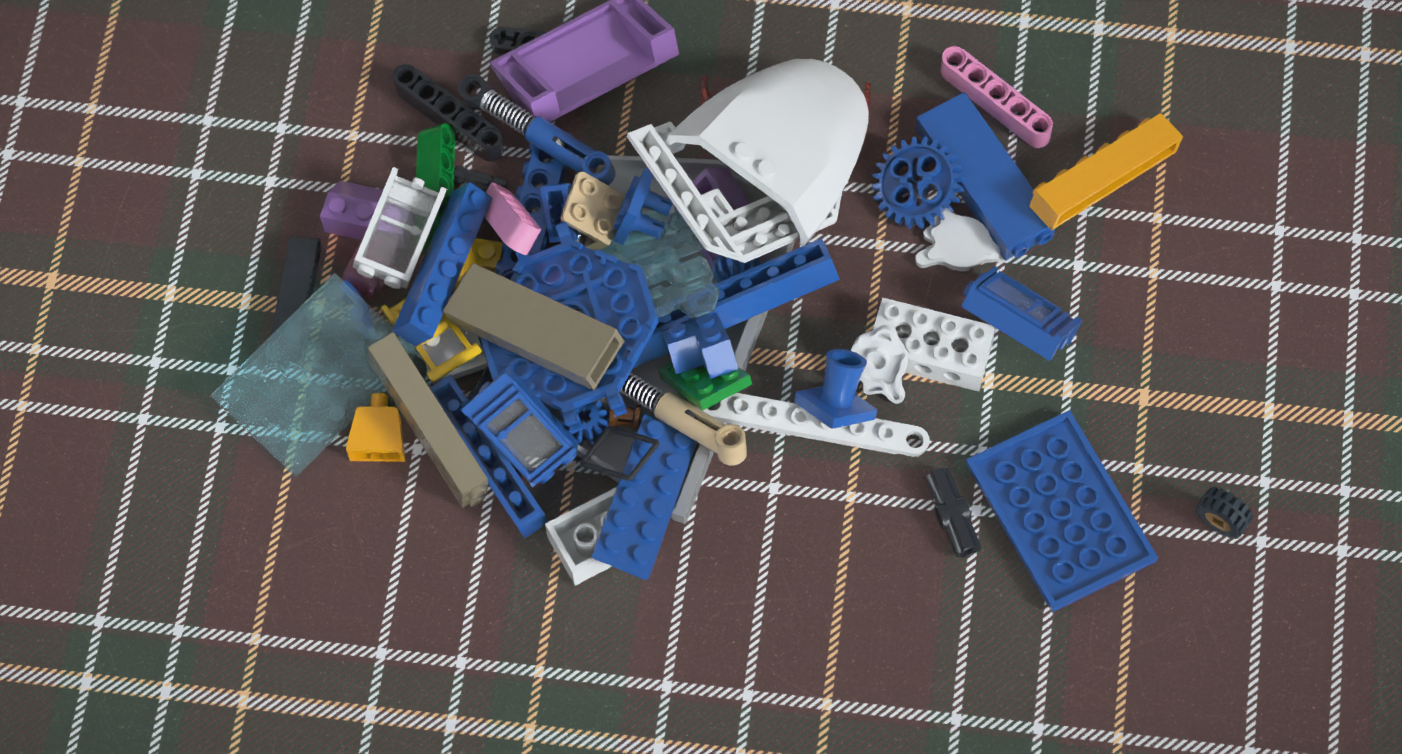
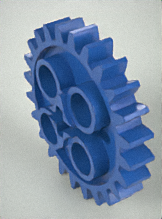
M913 137L911 145H908L903 139L901 140V149L898 150L892 145L893 154L891 156L883 153V157L886 160L885 164H876L881 169V173L873 174V177L879 181V183L872 185V189L879 192L874 196V199L877 202H882L878 208L882 212H886L885 216L888 219L892 220L895 218V222L899 226L905 221L906 226L912 229L916 222L917 226L923 229L926 220L934 226V217L938 216L941 220H945L943 211L953 212L949 204L951 202H960L955 196V192H963L964 190L957 184L964 180L962 174L957 173L963 168L959 163H954L958 159L954 153L949 154L950 149L946 145L941 147V143L936 139L931 144L930 140L924 137L920 144L919 140ZM916 159H919L918 162H917V169H916V167H915V160H916ZM936 162L935 169L931 172H926L927 166L930 163ZM909 166L905 175L898 176L902 167ZM937 189L936 197L927 200L929 192ZM910 193L909 199L905 203H900L901 196ZM919 197H920V198H921V205L918 207L917 205H918V201H919Z

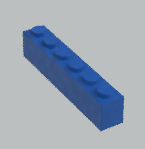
M470 182L452 192L392 330L396 335L415 347L433 338L444 313L443 310L448 303V298L452 294L492 200L490 195Z
M451 374L430 387L433 395L488 478L489 486L523 537H528L548 523L549 520L509 460L474 422L461 411V406L466 396Z

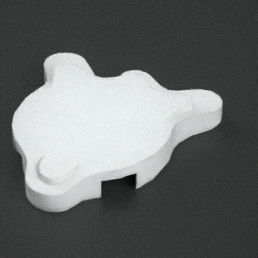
M944 210L945 220H941L936 216L934 217V226L931 225L924 230L923 237L926 241L932 243V246L918 252L915 261L916 265L920 268L943 265L956 271H969L971 267L978 264L983 265L995 262L999 258L1000 248L992 240L988 230L981 222L971 217L959 216Z
M881 325L876 330L860 335L855 340L851 351L860 354L867 361L859 380L863 382L864 393L867 395L882 393L892 403H901L905 398L902 376L907 368L908 353L903 343L897 337L896 330L890 325Z

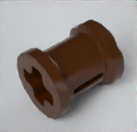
M636 405L635 408L626 407L627 413L618 417L615 416L614 410L610 409L609 426L633 428V431L637 432L640 424V405Z

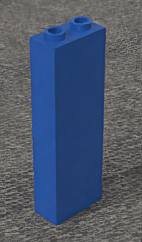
M965 92L917 117L916 132L922 140L924 137H927L932 144L936 139L941 143V147L946 145L950 149L949 154L954 153L958 159L954 163H959L963 168L957 173L962 174L964 177L963 181L957 183L964 190L958 193L976 219L986 227L992 240L999 246L1000 254L1005 261L1012 257L1019 258L1036 244L1043 245L1052 239L1055 229L1051 231L1029 207L1033 198V188Z

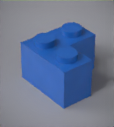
M717 313L712 315L705 314L698 317L697 320L685 324H675L669 329L661 331L676 374L704 365L711 379L738 369L730 339Z

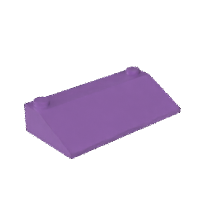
M609 0L489 63L518 108L521 107L522 110H525L526 113L529 112L534 118L541 116L551 122L646 71L665 63L679 55L674 28L643 0Z

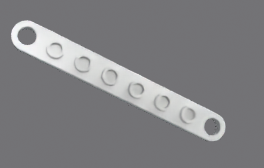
M735 393L720 401V407L717 410H703L717 420L723 421V423L896 455L902 454L918 457L926 451L930 441L928 433L919 426L876 418L867 422L831 429L795 403ZM911 434L919 436V439L921 438L922 446L913 448L908 445L906 438L911 436Z

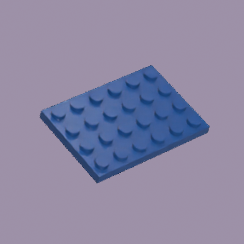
M1070 410L966 459V466L1052 613L1157 562V554Z

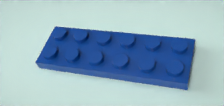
M644 414L637 434L657 439L659 446L633 480L619 479L591 558L647 581L653 569L697 442L670 425ZM634 439L622 473L629 475L653 444Z

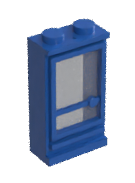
M993 267L987 273L982 272L975 282L971 280L963 292L966 298L961 307L1049 361L1052 360L1057 349L1062 350L1065 344H1071L1083 321L1077 316L1074 319L1069 317L1068 312H1061L1062 309L1001 271L997 273V267Z
M508 365L502 368L501 375L492 383L486 382L480 388L479 394L472 400L466 398L462 403L461 411L464 415H467L526 478L532 488L539 482L541 484L547 482L554 475L555 468L561 463L564 466L567 465L577 455L578 441Z

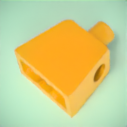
M374 393L371 395L370 407L356 408L346 445L350 461L405 462L401 417L398 408L388 407V395Z

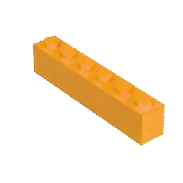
M1161 113L1152 119L1147 117L1131 132L1129 130L1124 131L1113 143H1105L1092 156L1082 157L1071 169L1061 170L1050 182L1040 183L1033 190V198L1029 207L1052 231L1176 153L1183 135Z

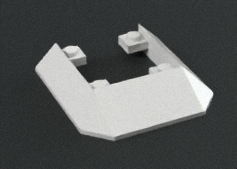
M671 121L655 128L652 124H649L627 134L626 137L705 250L746 263L800 239V234L787 210L769 196L733 210L718 188L701 195L673 156L674 153L683 150L686 143L674 142L670 147L665 144L668 135L675 129ZM842 192L817 231L836 223Z

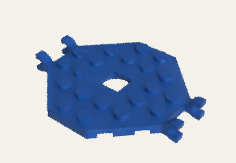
M567 222L556 225L561 244L533 255L531 250L527 255L515 251L518 261L513 268L514 274L510 280L617 329L624 343L595 390L593 391L486 339L481 338L492 379H497L502 373V368L508 365L543 404L563 412L565 424L567 427L569 426L573 434L583 430L581 420L576 411V408L607 397L611 410H614L616 417L627 413L620 390L655 330L659 318L643 269L633 263L628 264L620 261L615 256L596 249L595 251L583 246L582 243L575 241L574 234L571 229L569 230Z

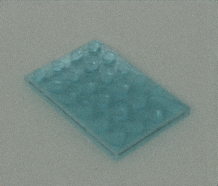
M334 273L211 394V398L292 475L297 477L354 419L356 408L366 407L371 402L372 394L380 393L385 388L369 363L368 347L393 333V327ZM395 334L410 359L413 360L418 355L416 349L409 342Z

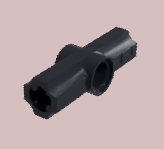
M949 468L933 470L925 476V481L935 503L934 510L938 523L942 530H946L957 558L972 556L981 550V545L971 523L972 517L968 503L963 495L960 496Z

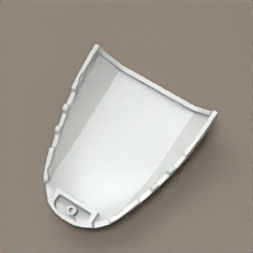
M794 59L763 69L725 88L681 122L668 135L665 144L670 147L674 142L700 145L783 206L800 234L799 244L805 246L834 207L852 173L863 145L868 126L869 111L866 98L861 89L845 72L823 61Z

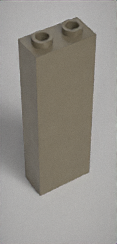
M474 263L463 274L458 288L448 298V303L443 310L450 322L593 391L624 343L617 329Z
M394 332L369 346L368 355L371 367L461 507L463 508L468 504L470 507H473L486 498L484 495L488 489V478Z

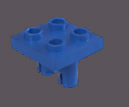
M644 168L640 177L634 176L621 204L620 213H618L612 228L617 230L613 241L624 245L630 231L637 230L657 240L663 231L665 222L653 219L643 214L641 210L645 207L667 217L673 204L670 199L651 191L650 184L654 175L648 168Z

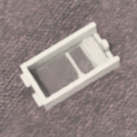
M393 167L357 252L353 267L357 269L359 274L365 277L373 278V276L383 279L384 283L392 288L400 289V287L406 289L447 189L441 187L438 193L423 187L425 182L419 178H414L411 182L398 177V169Z

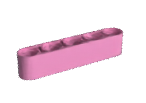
M957 46L945 49L942 54L941 74L945 80L962 93L965 92L972 101L1030 146L1042 148L1048 145L1053 126L1052 119L1048 114L964 49ZM955 62V63H958L959 65L953 66V65H950L949 63ZM970 79H978L980 82H972ZM993 95H998V96H1000L1001 98L995 99V98H992L991 96H993ZM1013 112H1020L1023 115L1018 116L1013 114ZM1039 128L1044 130V132H1036L1034 129Z
M491 183L486 193L492 197V200L484 217L508 247L527 255L541 228L512 192L496 183Z

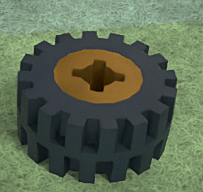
M1209 487L1195 507V512L1198 513L1197 516L1199 519L1204 520L1203 523L1205 525H1209L1212 530H1216L1220 535H1226L1231 539L1240 538L1254 517L1252 510L1248 509L1249 506L1242 503L1239 497L1236 498L1233 493H1227L1225 489H1218L1217 487Z

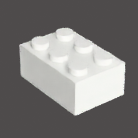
M616 488L545 524L547 537L574 585L612 567L591 558Z

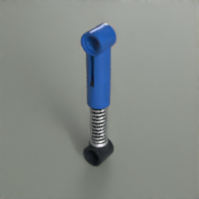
M469 74L461 79L458 91L469 108L486 110L490 115H494L498 120H502L506 125H510L511 128L525 135V140L576 172H585L606 185H610L614 181L616 170L605 153L592 149L541 116L534 118L529 112L526 113L521 107L518 108L513 102L510 103L505 97L502 98L501 95H498L492 87L486 84L480 75ZM474 89H481L477 95L470 96V93ZM597 166H605L602 172L593 173Z

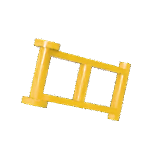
M405 300L390 309L386 305L380 307L392 327H394ZM444 313L442 315L443 319L440 320L433 338L451 329L465 349L436 367L422 347V345L433 338L416 347L413 346L430 369L426 374L432 383L482 353L477 343L471 345L458 326L451 323Z

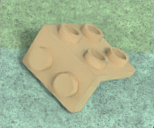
M579 172L575 175L561 214V220L587 236L584 244L585 247L595 251L596 249L607 248L613 239L615 229L612 227L618 213H620L625 195L589 174Z

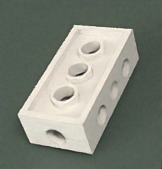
M882 298L873 330L878 329L881 325H890L896 330L897 337L903 343L908 353V363L904 373L980 391L994 340L995 327L974 320Z

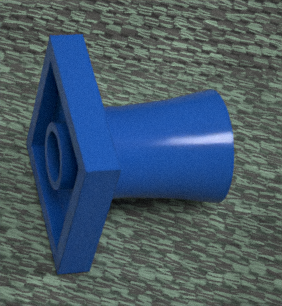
M845 349L828 351L826 353L824 386L796 391L794 403L831 429L875 420L878 409L855 394L860 377L867 364L866 359L856 352Z

